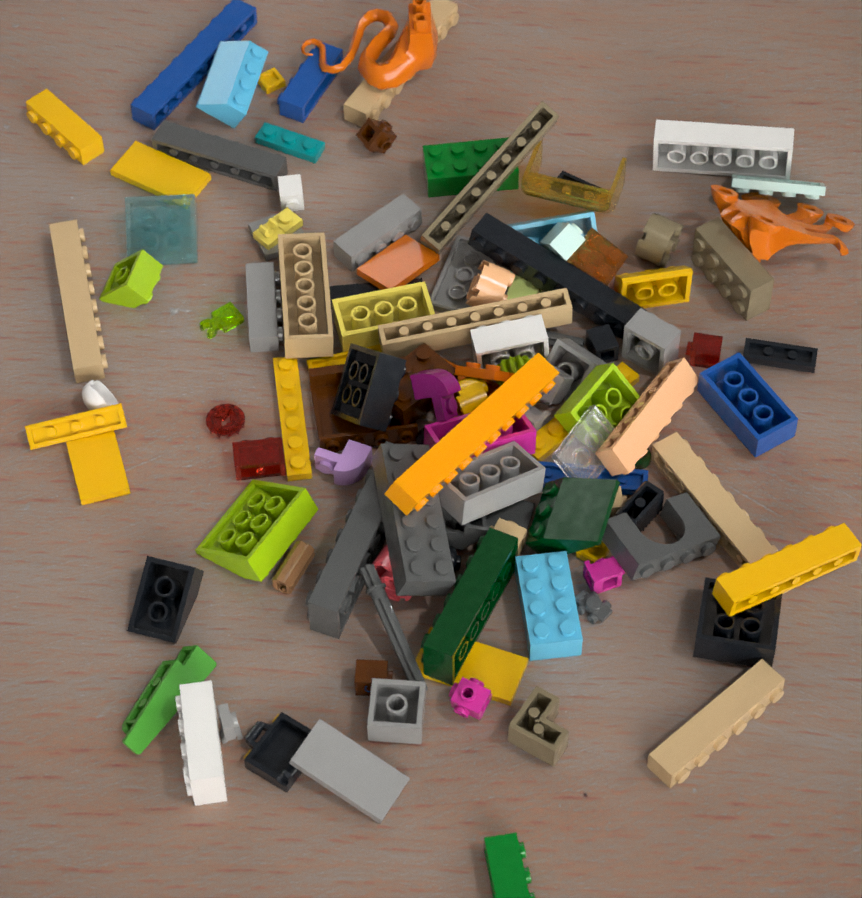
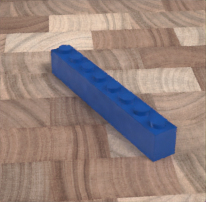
M232 0L229 4L225 5L223 10L211 20L209 25L204 30H201L197 37L187 44L185 49L172 60L170 65L165 70H162L158 77L151 84H148L145 90L132 101L131 111L133 120L155 130L208 75L219 43L221 41H241L257 24L256 7L241 0Z

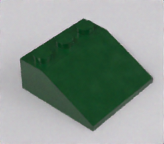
M562 477L547 482L542 489L543 493L536 508V514L529 528L525 544L537 554L567 551V554L601 545L620 482L613 479Z

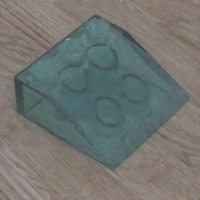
M195 194L125 197L127 257L143 249L162 265L198 263V210Z

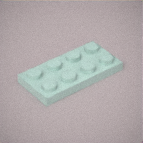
M734 174L731 176V186L735 188L736 192L749 193L750 189L758 190L759 194L773 195V191L781 192L782 196L796 197V193L804 194L807 199H819V196H825L826 191L824 183Z

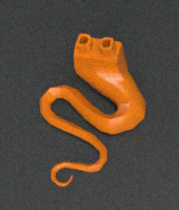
M413 0V3L408 4V20L392 55L386 62L379 64L376 61L382 51L396 37L399 25L391 12L378 8L367 11L357 22L348 52L340 64L334 66L327 65L326 47L320 40L315 38L305 40L301 46V52L304 55L313 56V53L305 52V48L307 45L314 44L320 51L319 67L323 72L334 74L344 71L354 60L366 27L370 23L381 22L384 24V28L370 40L361 53L358 61V71L371 86L381 90L397 88L411 79L416 72L431 68L437 57L438 32L432 15L431 4L426 2V0Z

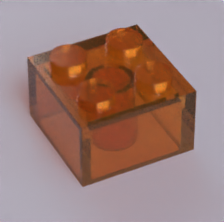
M591 227L583 236L586 240L568 258L567 262L608 286L628 258V255Z

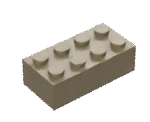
M718 217L695 228L691 256L692 262L705 273L707 280L719 289L721 296L733 305L735 312L741 314L747 321L769 310L774 278Z

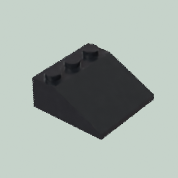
M351 343L331 414L364 427L386 432L387 426L390 425L392 420L391 412L393 405L399 396V384L406 372V360Z
M705 577L693 657L751 667L763 659L772 667L776 651L782 594L729 617L712 594L716 579Z

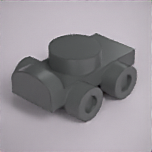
M582 590L575 598L578 605V614L582 616L587 611L590 614L587 619L591 624H595L598 620L603 623L612 614L611 604L607 600L601 602L599 595L594 591L588 593L586 590Z

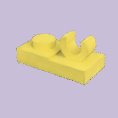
M286 207L270 218L267 223L261 224L253 232V238L267 250H270L278 244V234L294 233L303 226V220Z

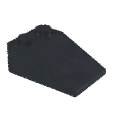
M147 556L127 631L177 644L198 596L204 571L196 567Z

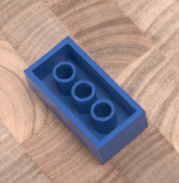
M740 352L699 373L697 391L755 458L795 436L798 418Z

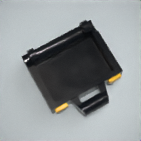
M283 712L276 715L272 720V725L257 721L244 737L246 743L252 748L243 757L245 768L287 793L302 774L300 770L289 764V762L312 729ZM262 731H265V734L261 737V739L258 742H255V740L259 737Z

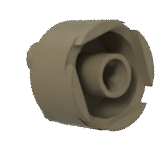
M653 213L643 229L644 233L637 243L635 255L666 268L671 257L668 254L671 251L675 252L680 242L678 238L682 233L684 225L660 214Z

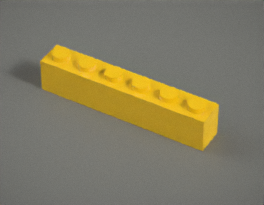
M845 523L838 526H830L822 533L815 536L809 535L797 544L785 546L781 551L774 554H766L760 560L751 564L745 563L733 572L722 573L715 581L712 594L730 617L856 561L862 544Z

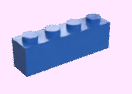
M323 43L326 47L327 65L334 66L340 64L343 60V49ZM317 46L310 50L309 53H313V56H308L306 61L300 64L297 74L289 80L287 88L279 94L277 99L280 115L304 123L338 74L323 72L320 69V51Z

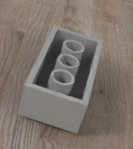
M512 441L487 451L477 458L473 457V461L463 471L458 468L456 470L458 475L449 484L445 481L441 484L443 489L439 492L441 506L461 525H464L542 492L546 468L518 443Z

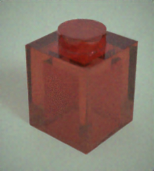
M694 332L693 342L688 341L686 355L690 356L689 365L710 368L719 363L723 336Z

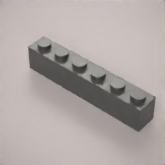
M163 120L152 137L153 148L194 167L270 190L278 191V176H286L288 173L287 157L244 145L237 141L224 139L217 135L204 133L197 129L184 127L177 123Z

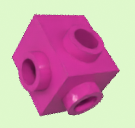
M462 677L459 684L455 682L452 686L449 697L451 698V706L454 708L453 711L465 718L472 716L481 720L492 699V693L478 679L470 677L468 680Z

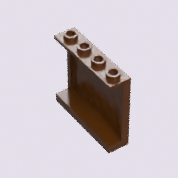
M345 364L308 369L320 448L336 453L344 450L348 440L371 447L385 444L386 441L393 444L416 441L418 425L415 421L412 424L399 425L392 419L390 425L387 426L386 432L355 424L331 414Z

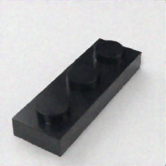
M746 338L743 357L750 364L814 373L818 348Z

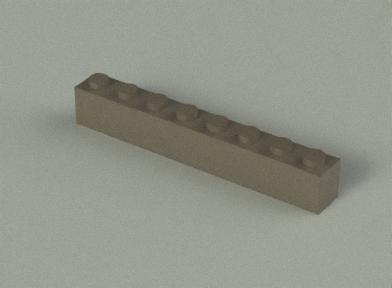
M541 101L422 234L420 243L440 254L554 127L559 115Z

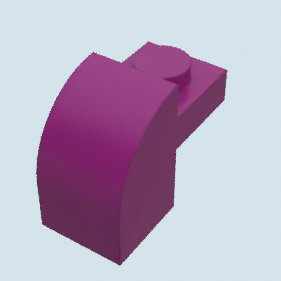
M430 369L410 375L415 400L432 398L437 422L446 421L458 416L457 402L454 399L453 393L460 391L461 387L457 379L450 372L444 369Z

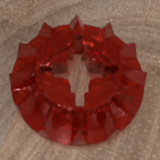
M220 404L208 412L206 425L211 434L215 433L219 438L221 436L230 438L232 434L239 435L240 429L244 428L245 415L236 405ZM229 416L230 423H226V425L222 426V421L228 419Z

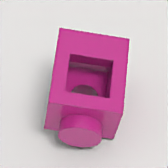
M614 556L607 559H598L590 564L589 560L584 561L583 577L591 592L594 591L599 594L621 586L622 575L625 574V571Z

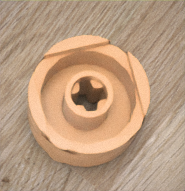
M483 260L478 267L481 273H478L477 276L474 275L466 296L467 301L465 303L472 307L507 300L508 295L505 294L507 287H511L515 278V274L511 273L510 270Z

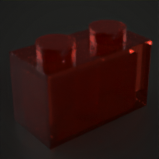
M282 437L232 442L237 481L286 475Z

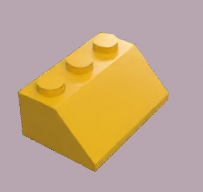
M681 265L615 275L614 290L642 308L689 302L693 271L692 268Z

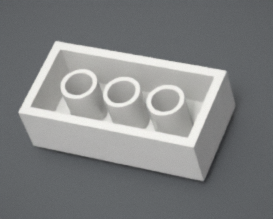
M212 680L179 685L180 695L175 696L179 715L178 726L182 742L180 744L184 761L183 773L187 795L193 796L195 806L227 801Z

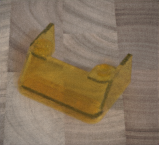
M543 139L538 143L532 152L521 180L523 193L532 197L604 214L614 211L625 183L627 158L622 157L611 189L607 190L539 174L538 171L542 164Z

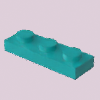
M264 122L255 136L256 144L315 164L325 150V142L266 122Z

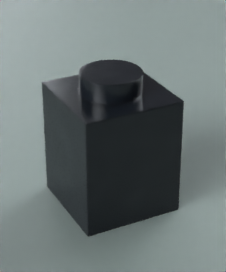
M609 324L595 326L586 330L585 346L589 352L606 363L618 360L619 344Z

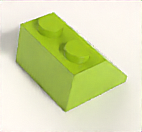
M143 249L114 264L99 299L102 302L130 308L147 304L153 297L152 291L154 286L161 278L160 272L163 265Z

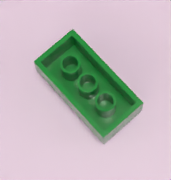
M509 137L423 145V168L428 198L458 195ZM519 167L513 171L496 191L519 189Z

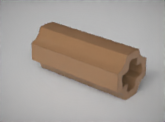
M296 541L271 580L273 582L272 586L277 591L291 594L314 558L315 549L303 541Z

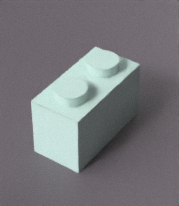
M558 222L539 243L547 250L567 261L586 239L581 236L583 231L576 224Z

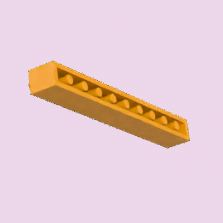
M538 352L398 477L385 492V495L406 516L414 509L417 512L420 511L429 501L427 499L429 495L434 498L443 489L441 484L444 481L449 484L458 475L456 471L458 468L463 471L473 461L471 458L473 455L477 458L487 448L485 445L487 442L493 444L500 437L501 433L499 431L501 429L506 432L514 424L515 420L513 418L515 416L520 419L529 410L528 404L533 407L543 397L540 394L541 392L547 394L556 385L553 380L558 376L559 372Z

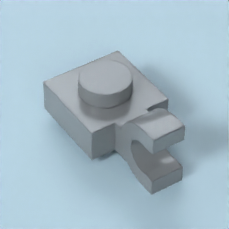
M228 703L218 705V715L222 728L220 730L222 744L236 739V736L238 740L243 739L236 713H230Z

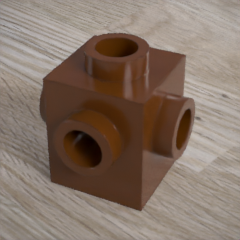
M368 118L356 134L367 150L383 154L386 153L397 138V135L391 130L393 128L392 125L383 119L379 121Z

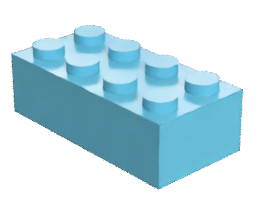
M567 551L515 556V577L529 660L535 661L582 655L583 637Z

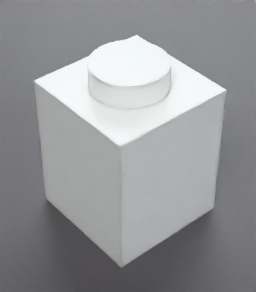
M301 175L278 176L281 211L286 207L292 211L304 210Z

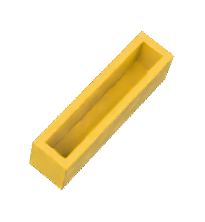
M47 88L26 101V115L30 122L36 123L45 135L51 136L60 148L63 147L68 151L73 160L77 159L82 165H85L105 152L102 136Z

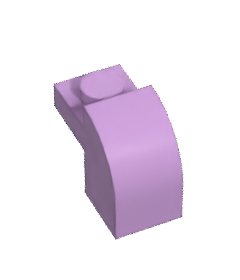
M348 440L342 454L318 447L314 454L315 469L324 474H333L334 484L336 485L354 484L366 475L372 463V447L352 440Z

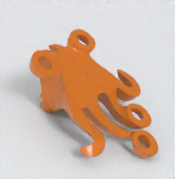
M711 185V194L720 211L722 221L759 263L761 259L769 260L779 250L795 244L829 243L840 251V256H845L849 253L847 246L839 238L826 234L832 227L846 233L851 231L855 224L846 217L828 213L824 224L812 225L824 214L816 206L799 202L797 203V211L786 215L778 209L781 202L772 196L751 192L741 195L742 200L738 199L737 192L721 185Z

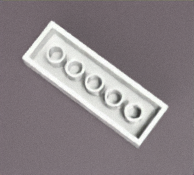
M656 119L653 171L732 176L734 174L790 180L794 129Z

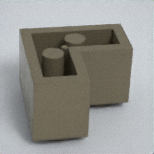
M536 686L509 724L508 742L554 767L568 747L569 731L553 723L559 713L560 698Z

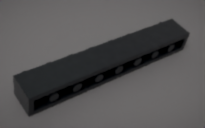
M487 212L471 231L468 245L472 246L476 251L485 254L494 262L501 264L515 275L524 278L536 288H540L545 292L567 288L572 309L575 312L581 313L597 325L609 324L613 334L618 338L623 339L624 326L642 308Z

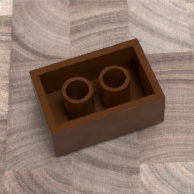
M425 343L403 358L406 360V372L400 381L398 388L399 396L391 412L392 419L399 425L412 424L434 407L432 398L415 400L410 375L423 370L444 369L450 372L458 381V375H455V368Z

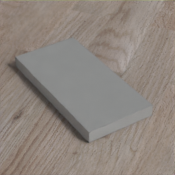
M457 235L430 297L434 311L443 313L472 307L465 302L467 301L466 296L474 275L477 276L478 273H481V270L478 269L479 265L483 260L496 264L491 258L468 245V237Z
M321 719L317 721L289 762V764L379 824L410 779Z

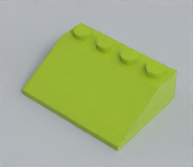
M253 479L195 551L198 555L244 579L262 582L319 509L306 488Z

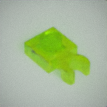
M228 302L211 312L212 319H204L199 324L201 331L211 328L206 331L208 339H211L217 335L220 329L227 333L244 323V316L231 302Z

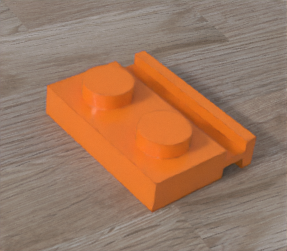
M466 362V366L456 365L455 375L501 382H506L515 374L500 371V366L486 364L485 369L480 368V363Z

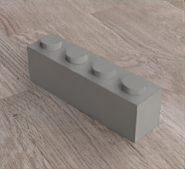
M405 194L400 195L333 241L334 256L349 270L355 271L402 236L418 229L422 224V209Z
M274 262L247 263L245 266L251 353L279 351V341H283V327H278V322H282V309L277 308V304L281 303L280 289H276V285H280L279 271L274 270Z

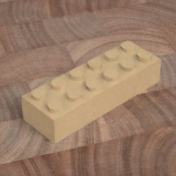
M325 232L278 234L285 359L332 357L333 326Z

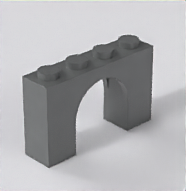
M687 492L666 499L660 513L661 518L674 533L677 539L675 543L661 544L648 539L639 531L627 513L609 518L602 541L632 581L641 577L647 578L661 570L667 571L681 563L687 564L701 556L707 557L716 550V545L721 536Z

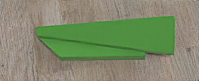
M198 645L184 646L176 660L162 661L122 724V730L126 733L122 743L135 754H141L177 712L175 696L180 695L179 685L203 682L216 667L217 663Z

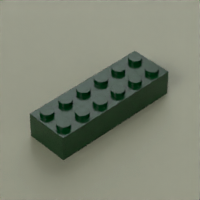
M489 528L486 535H482L479 538L476 553L469 556L464 574L458 575L455 582V590L452 594L449 593L447 595L442 613L436 614L432 624L433 629L430 634L426 633L421 642V648H423L421 662L424 664V675L450 685L454 684L475 641L477 642L515 572L518 538L493 528Z

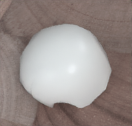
M99 380L89 381L82 389L83 402L89 410L119 404L110 390Z

